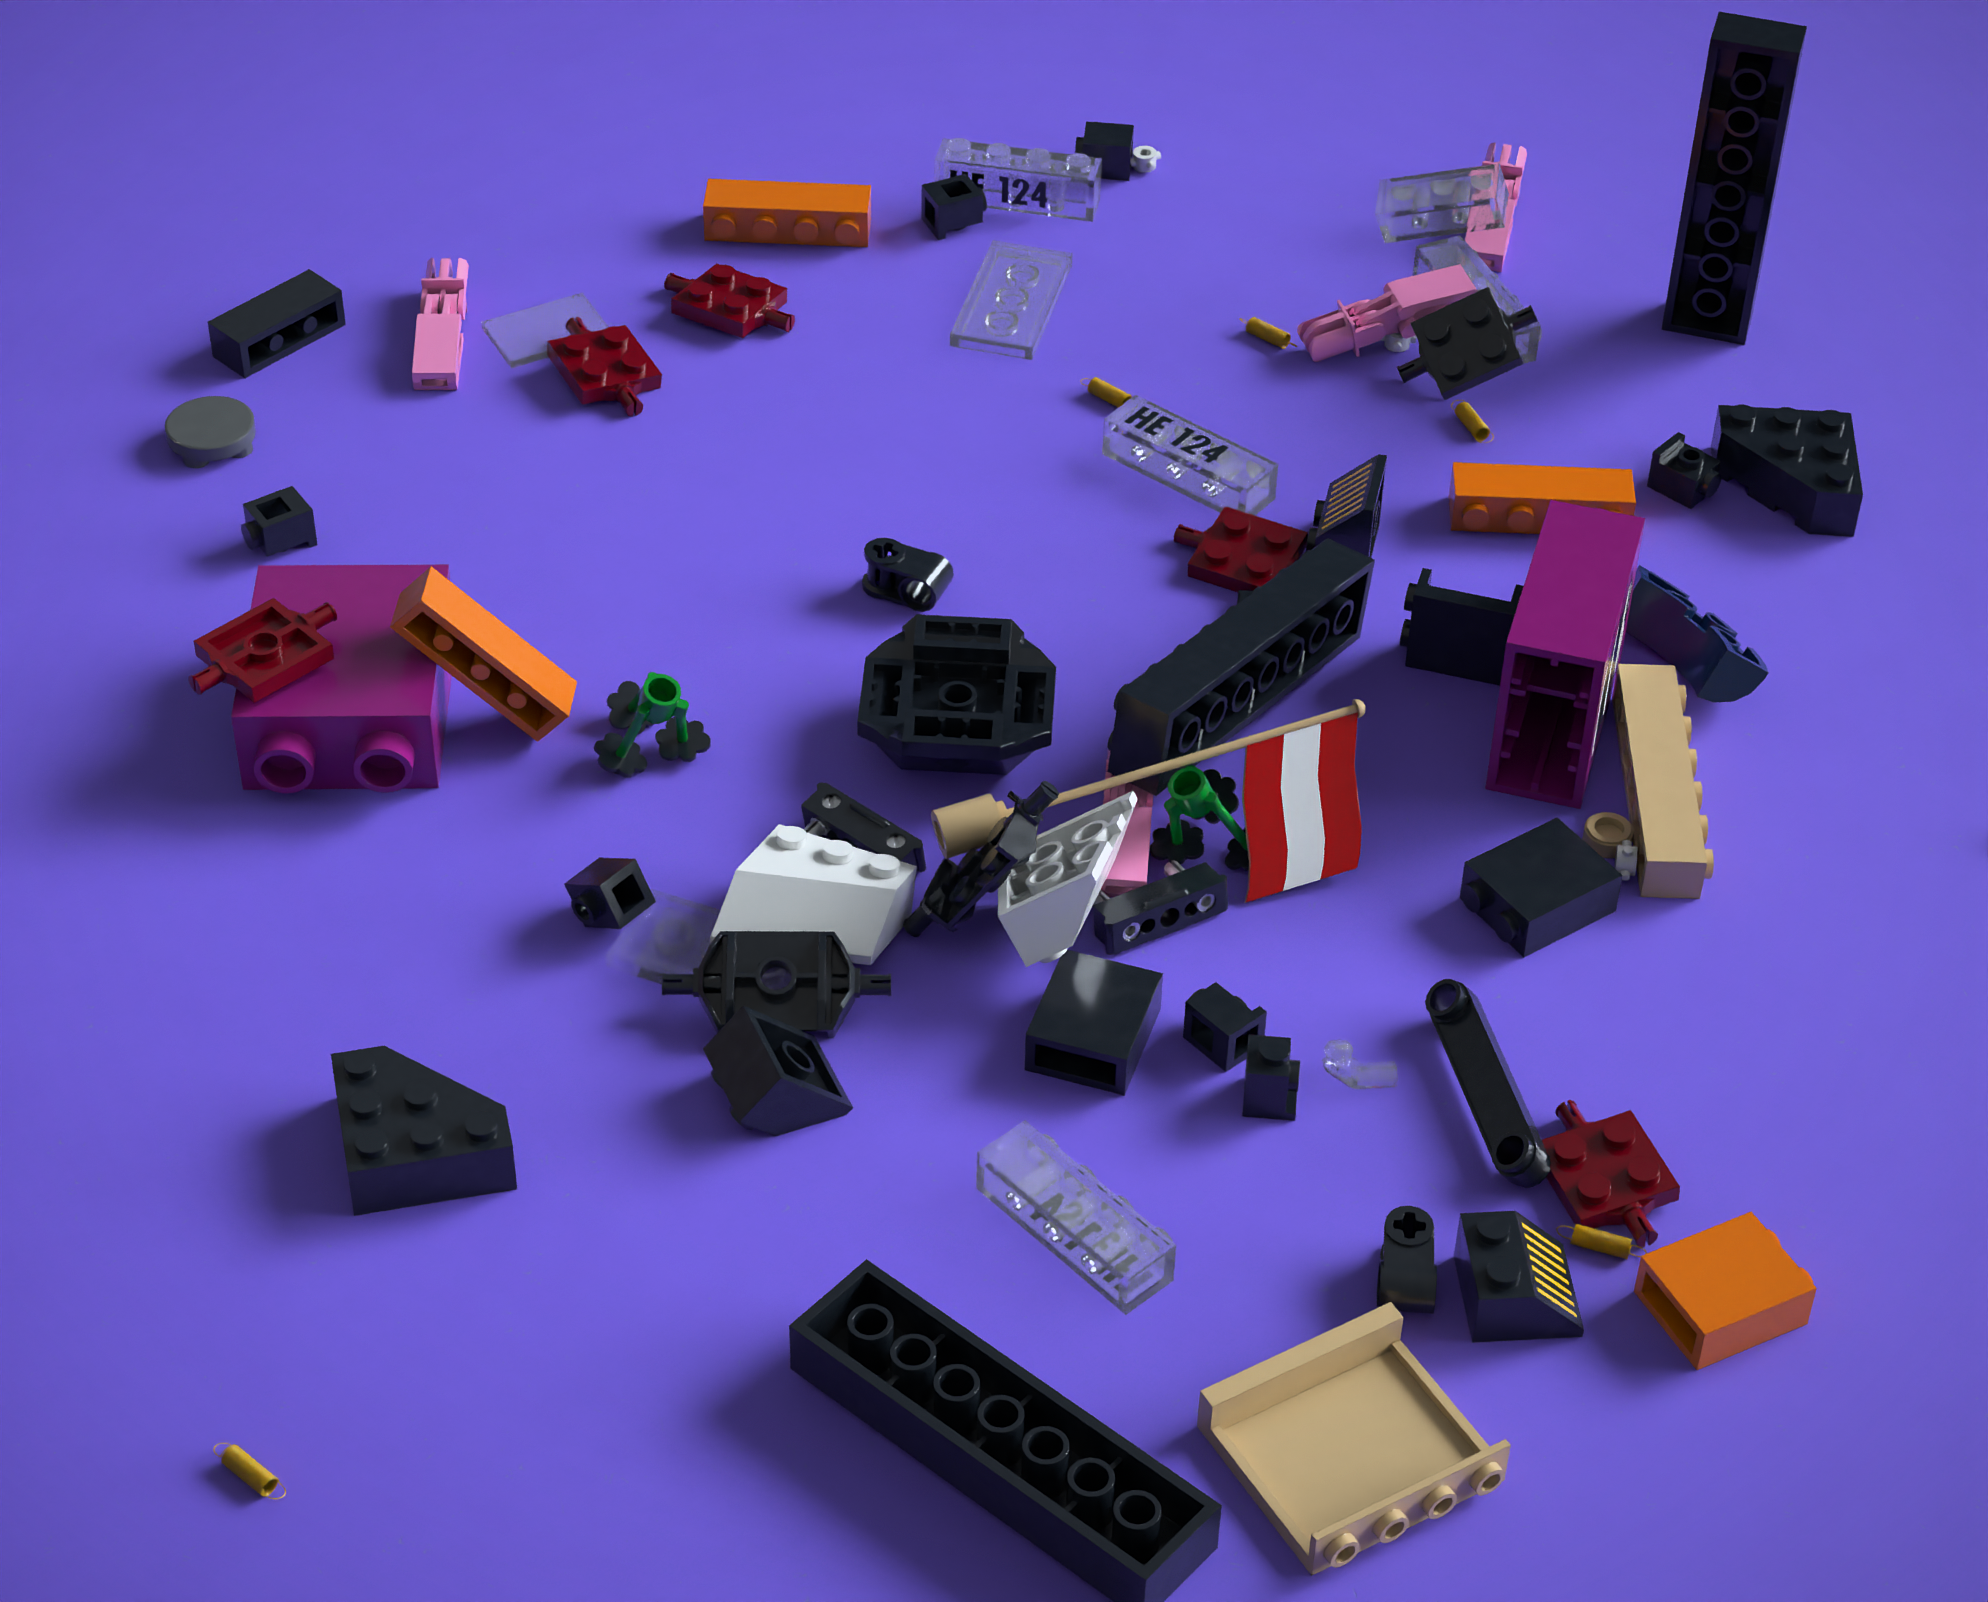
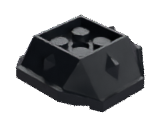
M916 614L902 626V632L884 641L865 657L857 734L875 743L900 769L1007 775L1035 750L1051 746L1056 666L1038 647L1024 638V632L1012 619Z

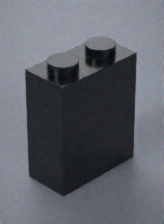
M1557 817L1464 863L1460 899L1471 912L1476 913L1502 941L1511 945L1524 958L1615 912L1623 875Z
M1067 950L1060 957L1026 1032L1024 1070L1125 1096L1161 1010L1163 973Z

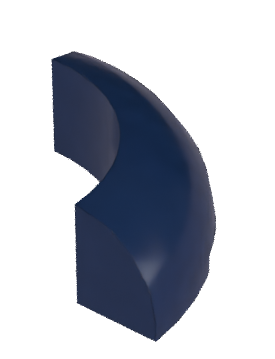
M1639 565L1636 570L1626 632L1651 648L1671 665H1675V668L1691 684L1699 698L1715 703L1734 702L1751 694L1769 673L1753 648L1747 647L1743 652L1739 648L1741 644L1735 639L1738 633L1711 612H1706L1704 617L1696 612L1697 607L1688 600L1690 597L1688 594Z

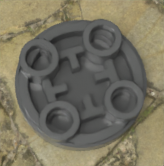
M206 396L192 399L176 407L165 421L167 443L176 454L183 457V463L187 467L202 468L210 461L229 457L244 458L253 451L252 441L256 434L254 415L246 404L237 399L224 396Z

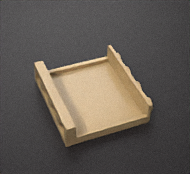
M1391 1302L1200 1390L1197 1427L1311 1576L1331 1566L1335 1568L1341 1567L1349 1563L1359 1552L1379 1542H1392L1400 1537L1407 1528L1428 1518L1438 1519L1447 1514L1456 1504L1476 1494L1483 1496L1491 1493L1505 1480L1511 1447L1510 1443L1504 1439L1489 1447L1400 1340L1404 1317Z

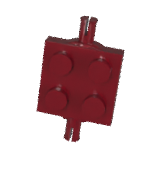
M716 263L697 279L690 280L670 273L664 282L666 290L677 293L671 298V313L744 338L753 329L768 325L789 332L795 323L794 315L778 311L779 308L787 303L786 287L774 284L764 277H754L737 271L729 265H719Z
M573 317L566 322L565 327L571 335L548 340L547 356L580 403L584 405L598 401H617L623 406L628 416L633 417V412L635 416L640 414L643 410V404L636 395L644 391L661 388L662 373L626 325L590 331L580 317H576L575 320Z
M1227 506L1223 508L1214 524L1204 532L1179 524L1174 534L1175 543L1197 549L1188 562V577L1239 593V590L1253 591L1257 587H1262L1274 578L1281 569H1286L1296 562L1305 550L1308 539V532Z
M272 598L194 640L195 653L209 667L188 677L191 688L198 695H201L206 690L223 682L233 685L255 703L334 659L332 643L320 635L317 630L337 620L335 608L331 604L329 605V602H325L306 614H300L299 612L287 609L275 598Z
M1568 1100L1567 1106L1565 1102H1562L1556 1108L1555 1114L1567 1131L1542 1139V1142L1551 1161L1550 1171L1546 1178L1575 1226L1580 1224L1593 1229L1604 1225L1623 1224L1630 1231L1637 1246L1643 1248L1646 1242L1648 1246L1653 1244L1658 1238V1233L1654 1230L1646 1215L1654 1208L1678 1201L1680 1186L1631 1110L1596 1122H1586L1574 1101Z

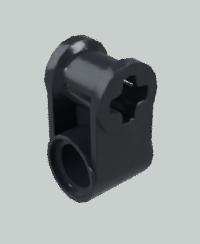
M890 538L873 539L864 548V557L868 562L867 573L863 576L862 587L866 594L871 597L885 599L907 606L915 611L925 612L931 610L936 605L952 581L954 575L953 568L950 562L938 553L927 552Z
M1400 1206L1393 1209L1386 1216L1384 1224V1244L1380 1252L1378 1269L1377 1308L1391 1302L1398 1311L1433 1314L1437 1287V1265L1434 1264L1433 1219L1421 1208Z

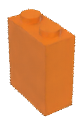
M1751 1211L1642 1255L1634 1293L1694 1368L1699 1370L1808 1324L1817 1288L1814 1286L1809 1273L1804 1268L1798 1267L1781 1247L1776 1234L1770 1229H1766Z

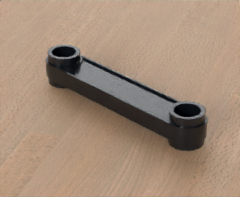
M1443 979L1435 983L1427 993L1425 1000L1426 1009L1430 1014L1491 1155L1492 1162L1499 1173L1511 1183L1524 1188L1534 1187L1540 1184L1548 1175L1551 1166L1550 1156L1546 1152L1478 997L1463 983L1452 979Z

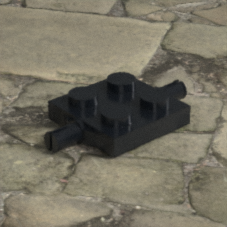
M1486 287L1411 322L1419 342L1420 357L1397 366V369L1404 383L1427 372L1436 381L1444 400H1447L1523 365L1524 363L1516 348L1515 331L1538 322L1531 305L1507 316L1497 305L1490 287Z

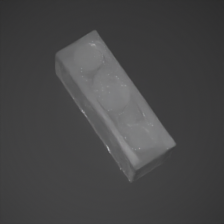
M1500 163L1382 179L1379 181L1375 216L1385 243L1505 228L1509 192Z

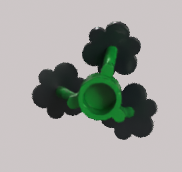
M650 672L641 689L635 682L625 681L619 685L617 693H611L608 696L606 703L612 709L609 713L610 724L616 729L623 730L628 728L624 737L617 733H607L603 740L595 743L594 751L599 755L597 761L602 769L620 774L626 778L632 777L634 772H643L647 767V760L639 753L640 746L634 740L638 734L644 731L645 726H652L667 721L666 729H660L655 734V740L660 744L659 754L663 759L673 761L680 758L684 762H691L696 759V753L706 752L710 748L711 739L709 735L704 733L703 724L700 721L688 722L686 720L689 703L686 700L680 699L681 687L675 679L665 674Z
M1189 765L1175 772L1168 783V791L1171 798L1164 803V808L1169 815V823L1166 828H1157L1153 831L1154 842L1150 845L1151 856L1158 860L1168 859L1170 863L1177 861L1181 865L1187 859H1197L1204 854L1203 830L1198 827L1190 828V824L1187 821L1180 819V815L1184 814L1196 820L1205 818L1210 824H1216L1221 820L1235 837L1227 845L1230 852L1225 857L1226 866L1231 870L1242 867L1245 871H1249L1245 828L1242 830L1230 815L1239 806V799L1233 793L1236 789L1234 779L1231 777L1222 778V775L1215 769H1208L1203 772L1196 768L1195 765Z

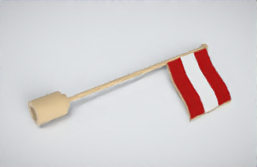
M1353 699L1352 705L1059 793L1058 798L1048 807L1245 748L1242 804L1249 857V872L1244 903L1357 868L1361 849L1362 825L1355 773L1357 718H1361L1365 714L1366 707L1361 700ZM989 793L932 810L931 820L934 833L945 859L967 853L973 848L976 850L981 849L988 842L987 838L996 823L1003 817L1008 818L1013 813L1014 807L1007 809L1002 800L995 802L993 796Z

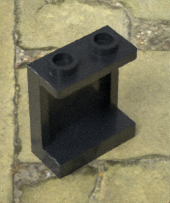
M1422 568L1418 583H1409L1404 602V610L1411 611V619L1404 620L1400 636V646L1407 647L1405 666L1500 686L1506 642L1524 586L1516 584L1510 602L1430 586L1432 569Z

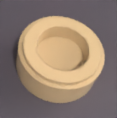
M1601 812L1590 816L1586 820L1582 840L1601 857L1615 858L1617 844L1622 845L1623 840H1630L1632 842L1634 829L1630 821L1625 817L1612 812Z

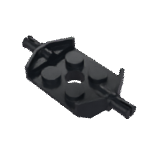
M1042 781L1041 785L1027 799H1022L1010 791L1007 797L1015 802L1013 813L1008 818L1003 817L991 830L987 838L988 842L979 851L975 848L968 851L959 865H956L949 859L944 858L924 894L923 900L920 902V906L903 921V927L907 933L913 937H919L933 921L954 932L958 930L954 927L956 924L969 920L974 914L976 902L987 892L993 893L1007 879L1012 869L1025 865L1029 861L1030 855L1036 852L1038 825L1040 820L1043 821L1041 813L1058 798L1059 793L1051 783Z
M720 931L710 943L699 968H693V974L662 973V995H693V997H699V1001L716 1033L744 1005L799 1030L828 1031V1038H834L854 1004L855 998H860V995L891 996V974H860V968H854L843 943L835 932ZM779 967L789 972L791 980L782 989H769L761 981L763 974L771 968Z

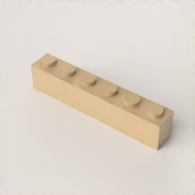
M1618 664L1612 703L1629 821L1634 829L1632 842L1633 846L1638 847L1636 870L1640 897L1700 899L1704 879H1711L1713 875L1714 856L1713 850L1705 849L1704 845L1707 842L1708 819L1706 815L1699 814L1702 806V784L1700 781H1694L1697 769L1696 749H1689L1688 747L1691 741L1692 724L1689 716H1683L1686 708L1685 685H1678L1675 665Z

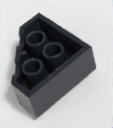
M1744 404L1735 406L1718 405L1711 442V455L1721 461L1719 473L1724 481L1728 482L1734 478L1748 487V496L1773 512L1780 508L1796 518L1795 526L1808 534L1854 537L1863 490L1851 413L1836 410H1796L1790 407H1751Z
M386 1046L331 1054L354 1216L517 1190L513 1144L504 1105Z

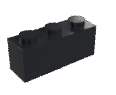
M310 269L207 322L213 357L243 378L249 377L346 325L342 290Z

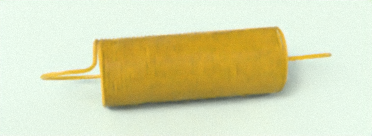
M1252 317L1249 321L1244 322L1247 324L1246 332L1277 347L1285 349L1288 344L1298 347L1290 342L1291 335L1256 317Z
M1094 377L1089 379L1091 381L1088 385H1085L1088 386L1087 390L1089 393L1123 411L1131 409L1129 407L1132 403V396L1109 383Z
M1461 402L1453 409L1456 416L1478 442L1480 440L1484 441L1491 433L1490 429L1468 402Z
M1576 1224L1575 1228H1572L1574 1232L1570 1239V1244L1628 1259L1631 1247L1636 1246L1631 1245L1632 1239L1580 1224Z
M219 1443L230 1445L221 1454L222 1464L257 1493L268 1497L276 1488L277 1483H279L285 1490L283 1495L285 1496L286 1489L279 1482V1479L235 1444ZM216 1444V1445L214 1446V1448H213V1451H214V1453H215L218 1457H221V1456H219V1455L215 1452V1447H216L217 1445H219V1444Z

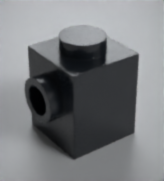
M1086 121L1084 137H1077L1075 146V161H1082L1081 177L1129 181L1130 163L1133 156L1134 125Z
M599 857L564 883L572 900V910L585 927L622 929L656 903L636 859Z

